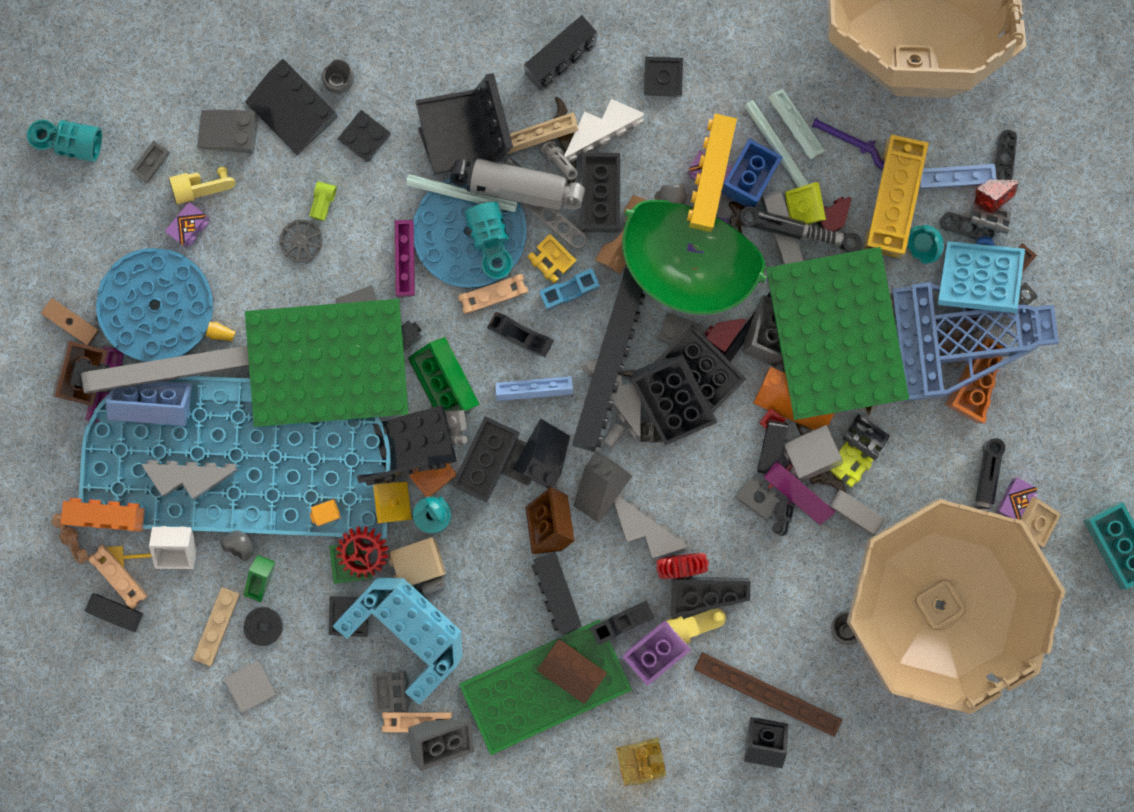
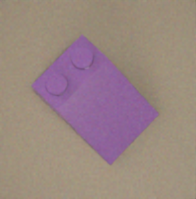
M665 620L631 645L622 657L648 686L689 653L691 649Z

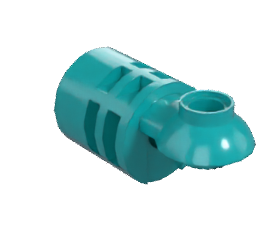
M39 119L34 121L27 130V140L35 149L46 150L52 148L56 155H65L69 158L75 157L76 159L96 162L99 157L103 137L101 127L68 122L67 120H61L58 126H55L46 119ZM47 132L46 138L40 140V134Z
M487 202L465 210L464 214L468 229L472 230L470 236L471 239L475 240L473 247L475 250H482L483 253L481 262L484 273L494 279L506 277L512 270L513 259L504 248V243L509 241V236L505 234L506 225L502 224L504 218L499 202ZM495 260L503 262V265L498 269L492 266Z
M428 496L421 499L414 507L413 519L420 530L430 534H438L445 531L450 525L452 510L442 496L439 498ZM428 514L433 518V521L429 519Z

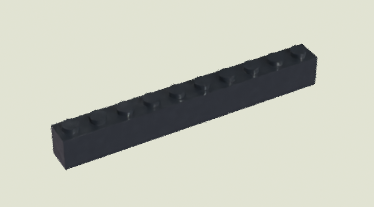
M627 264L573 439L574 447L595 452L597 447H601L603 436H600L602 429L606 430L609 418H606L607 411L612 410L614 400H611L613 393H617L619 382L616 381L618 375L622 376L625 365L622 364L624 357H628L630 350L627 344L634 337L635 329H632L634 322L638 323L640 317L638 307L643 305L646 294H643L644 290L631 275Z

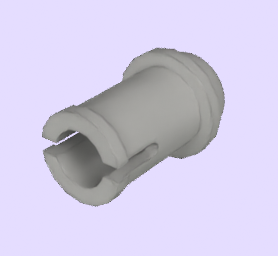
M616 422L614 425H611V430L603 440L604 443L612 448L621 434H624L623 431L625 429Z
M442 576L427 583L424 581V584L420 585L424 596H430V593L446 588Z

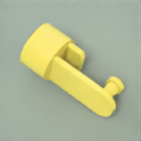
M222 166L217 169V174L220 175L218 180L201 184L199 173L189 175L184 173L169 177V183L174 201L179 205L195 201L194 198L232 189L236 185L235 179L228 177L227 168Z
M715 608L686 619L679 616L666 621L681 639L688 644L691 637L723 626L726 621V615L721 609Z

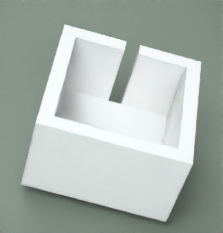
M152 527L149 548L151 556H153L155 569H194L197 549L192 528Z

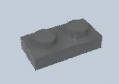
M153 140L131 171L148 183L170 152Z

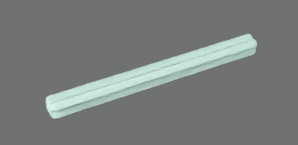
M753 100L749 101L745 105V109L773 151L783 156L781 163L797 187L808 185L809 183Z
M410 174L406 179V185L479 204L499 202L501 209L515 212L517 208V202L467 192L466 188Z

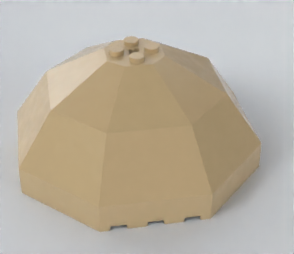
M827 0L828 40L853 65L895 96L950 98L974 88L1027 46L1024 20H1020L1023 16L1021 0ZM1003 31H1005V32H1004V35H1002V36L999 38V35H1000Z
M937 499L867 540L847 624L889 693L972 714L1001 697L1003 689L1006 688L1009 692L1040 673L1044 654L1051 652L1053 636L1058 624L1065 589L1024 521ZM937 600L945 602L943 610L940 608L936 609ZM992 673L999 683L989 681L986 676Z

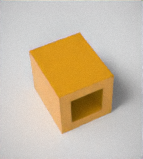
M335 500L311 507L312 512L309 513L312 523H316L317 526L341 519Z

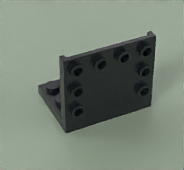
M494 73L486 74L474 90L418 99L415 102L434 175L451 172L455 161L459 159H464L471 163L473 158L498 163L513 148Z
M444 405L383 421L385 435L387 434L390 444L391 471L386 472V463H383L385 472L357 475L358 483H366L367 486L394 482V479L426 470L446 468V464L457 462ZM373 424L375 434L380 438L379 450L383 460H386L387 453L382 431L378 424Z

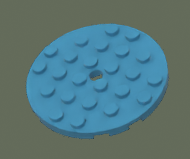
M450 178L442 181V183L454 185ZM429 191L421 200L414 216V246L426 269L442 282L460 288H479L499 281L500 279L491 278L484 273L481 262L483 258L482 250H475L473 247L475 240L464 233L465 228L468 227L464 212L473 206L479 205V203ZM517 202L515 212L501 209L504 218L502 224L506 225L505 234L509 236V241L504 243V248L513 259L512 269L516 266L523 253L527 236L525 215L519 202ZM495 260L492 266L498 269L503 265V262Z
M146 248L125 255L111 266V269L103 277L98 288L96 313L104 335L115 348L133 359L149 362L183 356L199 344L212 320L213 296L205 275L191 260L172 250ZM153 300L160 302L158 310L150 309V303Z

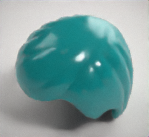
M915 226L910 229L907 248L913 258L919 259L922 264L934 263L943 252V237L933 226Z

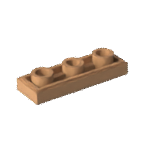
M53 298L49 300L41 312L43 316L88 346L100 331ZM70 319H73L72 325L68 324Z

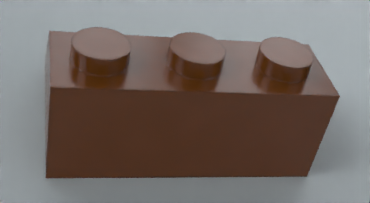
M67 341L52 396L93 406L97 392L84 393L83 387L68 384L74 361L79 362V358L91 361L90 365L98 366L99 363H105L107 350Z
M550 487L525 507L532 554L562 551L575 541L567 494Z
M560 638L537 669V671L583 704L586 703L607 674L605 670Z

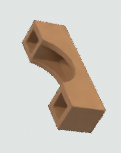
M632 195L623 212L625 213L627 208L633 209L636 204L647 199ZM623 231L614 241L604 244L595 259L596 262L606 269L621 274L626 265L622 248Z

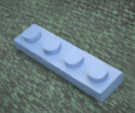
M995 164L924 168L919 189L996 184Z
M572 376L495 383L497 401L573 394Z

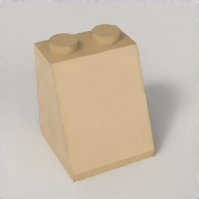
M434 537L390 551V556H388L390 567H394L396 572L393 577L404 578L411 585L446 575Z

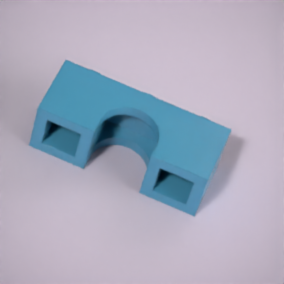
M591 268L575 275L564 283H556L539 291L546 310L549 311L598 290L600 285Z

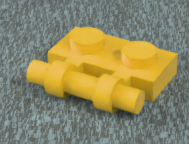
M551 234L536 247L541 252L538 256L533 252L527 256L532 262L531 264L535 268L537 267L544 274L543 276L553 284L559 280L554 274L557 270L564 275L577 262ZM547 258L553 266L548 268L542 261Z

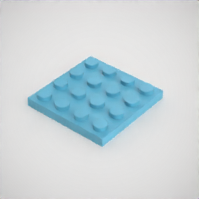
M947 241L938 305L1017 313L1025 249Z

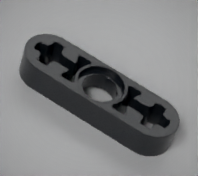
M1005 130L998 137L995 170L996 182L999 185H1006L1013 178L1017 135L1012 130ZM1008 134L1012 140L1008 143V148L1001 149V147L1006 146V140L1003 137ZM1001 153H1008L1010 161L1007 163L1003 162L1000 158ZM1003 167H1007L1005 169V175H1007L1008 178L1004 179L1003 181L1002 177H1000L999 174L1003 172Z
M947 212L940 218V226L944 230L973 239L983 236V233L979 231L976 232V235L973 234L977 228L975 224L971 223L972 230L970 232H965L962 229L964 222L970 223L971 218ZM951 217V221L956 223L958 222V219H960L961 221L958 224V229H955V227L957 226L956 224H950L949 226H947V222L944 221V219ZM988 229L987 231L990 233V235L987 236L993 238L995 232H993V230Z

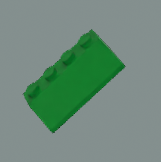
M446 337L429 342L408 357L432 407L444 405L445 411L464 410L465 414L480 405Z

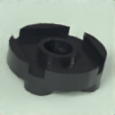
M269 607L256 608L249 612L245 618L244 634L253 644L259 646L273 644L283 632V622L280 615ZM261 621L268 624L266 632L258 629Z

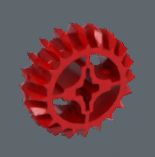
M357 526L356 532L353 528H350L349 534L345 532L343 534L344 539H339L338 543L340 545L336 547V550L340 553L336 557L342 558L339 561V565H346L343 568L344 571L351 570L350 576L357 572V578H360L362 573L365 578H368L369 572L374 576L376 575V570L379 572L382 570L381 565H386L387 561L385 559L388 558L389 554L385 551L389 547L382 546L386 543V539L380 540L379 538L382 534L378 533L375 535V528L371 532H368V526H365L363 531H361L360 526ZM359 538H366L373 543L366 544ZM353 540L355 551L348 556L347 546ZM360 548L362 551L366 550L365 555L363 553L359 554ZM377 548L378 558L372 563L370 553ZM359 560L366 566L357 565L353 561Z
M705 553L674 555L660 558L656 561L658 577L662 579L693 576L706 573L709 570V562Z

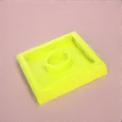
M819 182L785 192L790 218L805 221V224L808 225L826 220Z

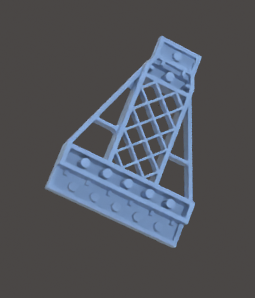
M927 282L912 284V287L893 289L898 341L909 399L905 401L946 397L1038 349L1039 346L1059 344L1054 305L1038 307L1018 305L1017 313L991 310L966 311L965 308H962V312L935 315L932 292H940L941 286ZM1003 315L1013 320L1007 328L998 322ZM984 317L993 322L987 330L979 325ZM964 319L973 324L968 332L959 327ZM944 322L953 326L948 335L939 329ZM1014 323L1016 327V334L1009 330ZM995 325L1004 330L998 338L990 333ZM975 327L984 332L979 340L970 335ZM956 329L964 334L959 343L950 337ZM937 332L945 337L939 345ZM1006 333L1015 338L1010 346L1001 341ZM987 335L995 341L990 348L981 343ZM967 337L976 343L970 351L961 345ZM947 340L956 345L950 353L942 348ZM997 344L1004 347V349L993 350ZM977 346H980L982 349L985 350L973 352L977 348ZM958 348L965 352L961 354H954ZM939 350H940L942 353H944L945 355H944V356H940ZM1009 356V358L976 375L973 374V360ZM967 361L969 363L970 378L945 390L943 387L941 365L949 362Z

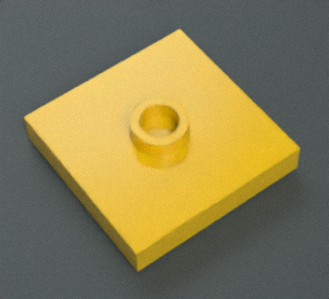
M407 482L373 485L377 523L412 520Z

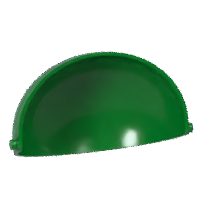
M646 200L639 202L631 210L627 208L624 214L627 217V221L622 235L625 262L638 285L661 304L689 314L707 315L721 313L742 303L750 296L758 283H764L767 276L764 275L765 261L762 254L746 236L726 222L715 218L714 227L711 232L690 228V221H687L689 209L693 210V207L666 200ZM688 243L698 245L704 253L687 251Z

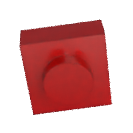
M770 407L759 421V424L767 428L769 419L785 422L786 418Z

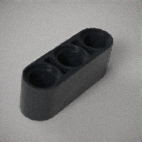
M768 420L757 468L758 473L767 474L775 462L780 464L788 423Z
M95 593L91 594L84 610L88 614L132 632H136L143 613Z

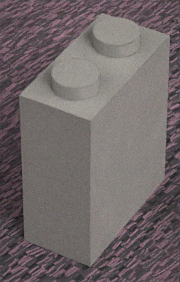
M827 425L784 444L786 448L783 451L787 461L791 460L794 466L791 468L794 477L799 478L801 482L844 464Z

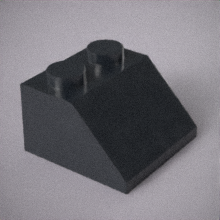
M750 717L744 762L783 768L787 755L788 724Z

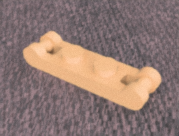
M523 274L459 295V302H462L464 307L462 308L463 313L468 314L528 293V288L523 283ZM516 283L517 290L512 291L510 285ZM475 298L476 304L471 305L469 299Z
M102 544L98 547V551L95 554L92 553L88 556L91 564L100 571L131 609H134L140 600L148 597L147 593L105 545ZM103 556L107 559L104 563L100 561ZM132 590L136 593L133 597L129 594Z
M382 712V718H384L382 732H408V727L425 721H436V719L450 720L452 712ZM392 718H397V726H392Z

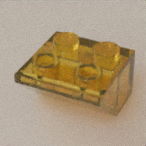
M659 737L616 747L624 786L643 784L667 775Z

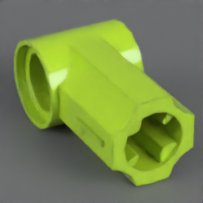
M317 181L309 217L319 221L326 220L330 204L335 198L337 186Z

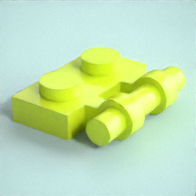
M845 442L839 450L844 464L830 471L839 480L844 475L848 476L849 479L846 484L852 488L855 483L862 479L861 476L865 470L870 469L873 459L870 457L863 458L860 456L863 452L855 447H850L848 442ZM857 462L860 466L854 472L850 468Z

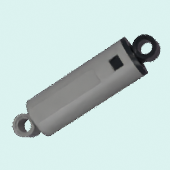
M473 158L471 163L464 159L456 160L450 175V181L454 185H467V192L560 211L563 205L571 210L579 209L585 193V188L579 183H569L567 185V178L565 176Z

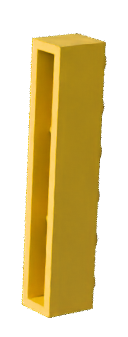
M714 114L713 119L708 121L707 130L710 131L709 137H705L703 148L706 151L705 155H701L699 166L702 169L701 173H697L695 184L698 187L696 192L693 191L691 203H694L693 210L689 209L687 221H690V228L711 232L714 227L737 118Z

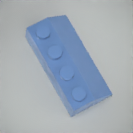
M160 381L112 389L106 400L108 420L185 426L190 411L192 384Z

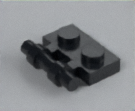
M858 414L848 429L854 436L846 433L843 440L848 442L850 447H855L863 452L862 455L866 458L870 457L875 461L879 454L873 451V449L880 452L890 435ZM859 438H860L861 440H863L864 442H866V443L868 444V446H866V445H864L862 442H860V441H859Z
M780 499L779 503H776L775 514H777L776 518H778V521L773 525L772 530L780 536L787 535L789 524L792 522L795 504L789 500Z

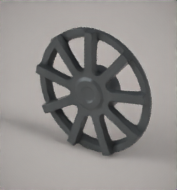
M295 220L283 228L279 243L286 257L296 262H306L318 255L322 248L323 239L320 230L315 224L307 220ZM300 223L308 224L303 233L300 230ZM295 224L297 227V234H294L291 230H289V228ZM312 226L317 231V233L307 236V233L310 227ZM286 232L293 236V239L283 240ZM319 236V245L309 241L311 238ZM284 243L294 244L287 251L284 248ZM308 245L318 248L313 255L308 250ZM295 248H298L297 258L289 255ZM302 249L306 251L309 256L308 258L300 259Z

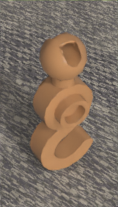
M62 513L55 514L52 518V525L61 530L59 538L62 544L69 546L71 554L78 564L88 561L86 550H80L77 541L79 535L74 528L71 529L69 526L61 524Z

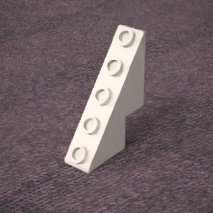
M613 99L610 100L602 119L584 112L578 125L579 131L574 133L564 157L571 163L578 158V155L593 151L594 147L598 144L604 145L613 136L625 134L628 128L640 126L644 123V113Z

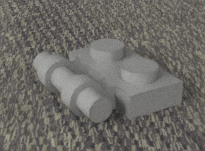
M464 410L445 411L449 430L452 431L453 446L465 444L467 437L462 436V430L467 429Z

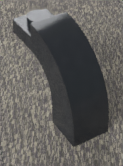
M498 312L494 313L487 326V329L537 356L546 357L554 342L550 337L532 331Z
M646 600L596 623L590 629L597 644L600 645L655 617Z

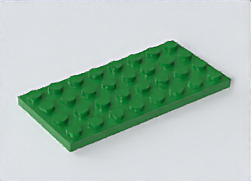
M600 619L559 637L607 672L585 704L537 671L559 638L459 683L490 755L632 690L610 640L598 645L590 629L591 626L600 622Z

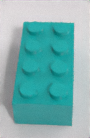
M1120 502L1083 521L1119 588L1128 589L1134 586V521L1124 502Z

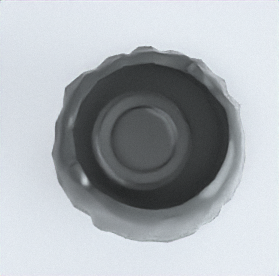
M342 59L333 60L322 72L321 80L323 85L333 93L347 92L354 83L352 67Z
M683 182L677 185H663L654 195V199L684 204L687 199L685 185Z
M238 530L232 531L220 541L223 551L231 552L243 561H247L253 555V544L246 533Z
M843 611L837 614L832 621L830 627L831 634L840 644L853 645L857 643V639L847 624L849 611Z

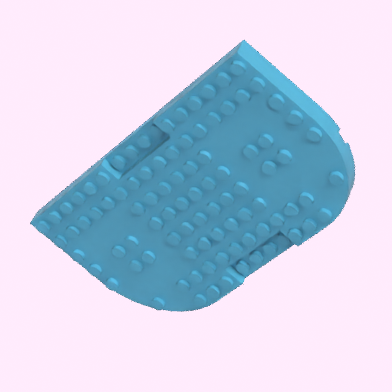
M191 376L166 380L168 382L192 384L190 411L185 426L108 420L106 409L108 395L94 410V414L86 426L81 452L79 499H81V503H89L90 499L101 500V504L108 505V501L120 502V506H127L128 503L139 504V508H145L143 529L166 526L191 527L192 531L232 532L238 530L243 533L343 537L345 532L349 534L350 528H353L356 532L357 526L361 527V531H363L365 526H368V532L375 528V535L378 533L382 534L379 539H388V522L377 523L373 485L367 486L366 483H358L357 475L385 472L383 463H386V472L391 471L390 444L379 417L254 427L250 378ZM373 424H378L382 431L387 453L386 460H383L379 450L380 438L375 434ZM147 460L159 461L161 465H166V461L178 462V465L185 466L186 462H196L197 466L205 467V463H216L217 467H224V464H236V468L239 471L198 499H192L184 485L168 496H162L142 465L147 464ZM335 500L341 519L322 526H317L316 523L313 524L309 514L312 512L311 507Z

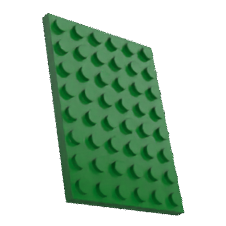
M881 247L766 268L794 420L909 399Z
M400 299L245 311L254 427L409 414Z

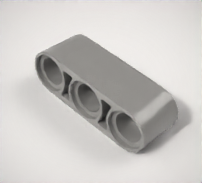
M842 490L837 492L829 505L833 510L873 536L876 535L885 520Z

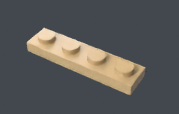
M574 112L510 133L513 148L507 154L579 131Z
M221 587L193 660L212 666L240 593Z

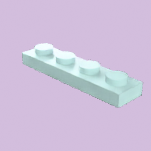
M782 89L771 94L768 98L772 102V106L779 112L783 122L790 128L794 138L803 147L805 154L810 159H813L825 152L785 91Z

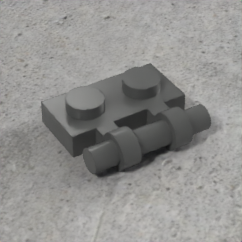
M977 201L973 202L970 223L977 225L978 228L983 229L985 227L991 229L998 234L1000 232L1008 234L1010 228L1008 226L1011 219L1010 211Z
M398 671L399 679L393 680V672L373 673L375 713L395 711V703H400L401 711L409 710L408 702H410V696L405 693L409 684L408 678H406V671ZM393 686H399L400 697H394Z

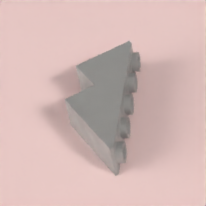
M585 361L583 370L588 377L593 376L597 362ZM618 375L616 381L619 382L618 391L613 393L611 400H614L613 407L615 406L619 411L617 416L622 423L625 421L630 426L628 431L635 439L640 437L641 399L633 385H621L622 376Z
M147 460V464L142 465L162 496H168L184 485L192 499H198L239 471L236 468V464H224V467H217L216 463H205V467L197 466L196 462H186L185 466L178 465V462L166 461V465H161L159 461Z
M620 493L614 505L626 542L645 536L651 558L687 548L686 543L688 541L680 535L675 537L670 533L672 529L665 524L658 525L655 522L656 518L648 512L644 515L639 511L641 507L632 501L628 503L623 500L625 497L623 494Z

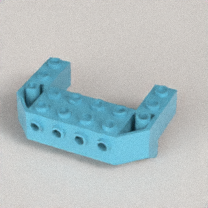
M376 578L336 621L333 627L348 639L371 613L428 664L405 691L408 696L420 705L461 661L463 657L461 630L404 578Z

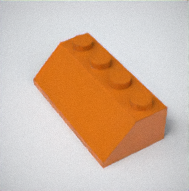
M773 367L768 369L753 404L766 410L771 407L785 418L812 430L825 425L828 427L835 414L831 413L794 420L785 373Z

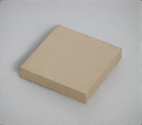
M1032 497L1020 520L1024 521L1038 546L1044 548L1061 514L1038 498Z

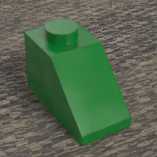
M257 555L249 569L243 596L262 602L274 571L275 561Z

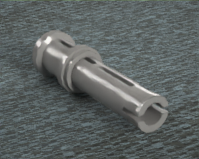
M553 140L543 142L540 150L543 155L547 156L548 161L556 164L569 180L576 178L578 172L564 157L562 149L557 147Z

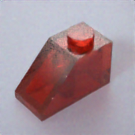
M989 179L983 185L980 184L977 187L974 203L993 214L1016 196L1019 181Z

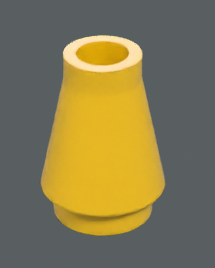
M215 321V323H209L206 337H210V340L233 342L236 331Z

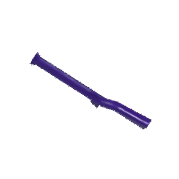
M817 117L815 118L812 127H816L860 148L862 154L869 152L874 164L883 171L884 162L881 161L878 150L874 147L876 140H869L867 143L819 121Z

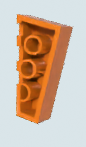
M987 337L981 343L990 348L995 341ZM997 344L993 350L1004 349V347ZM977 346L974 352L985 350L982 349L980 346ZM1002 356L973 360V374L976 375L1001 362ZM967 363L957 384L970 378L969 363ZM999 369L951 393L945 405L978 424H985L987 409L991 402L990 397L995 387V378Z
M70 498L69 501H63L61 524L143 532L145 508H139V504L135 503L120 506V502L108 501V505L101 504V500L89 499V503H81L79 498Z

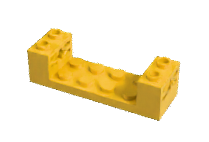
M892 134L887 139L882 158L885 162L871 226L866 232L863 250L881 247L882 255L898 259L905 254L929 145L928 142Z

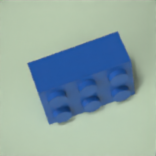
M749 138L725 180L721 194L745 207L755 208L783 156Z

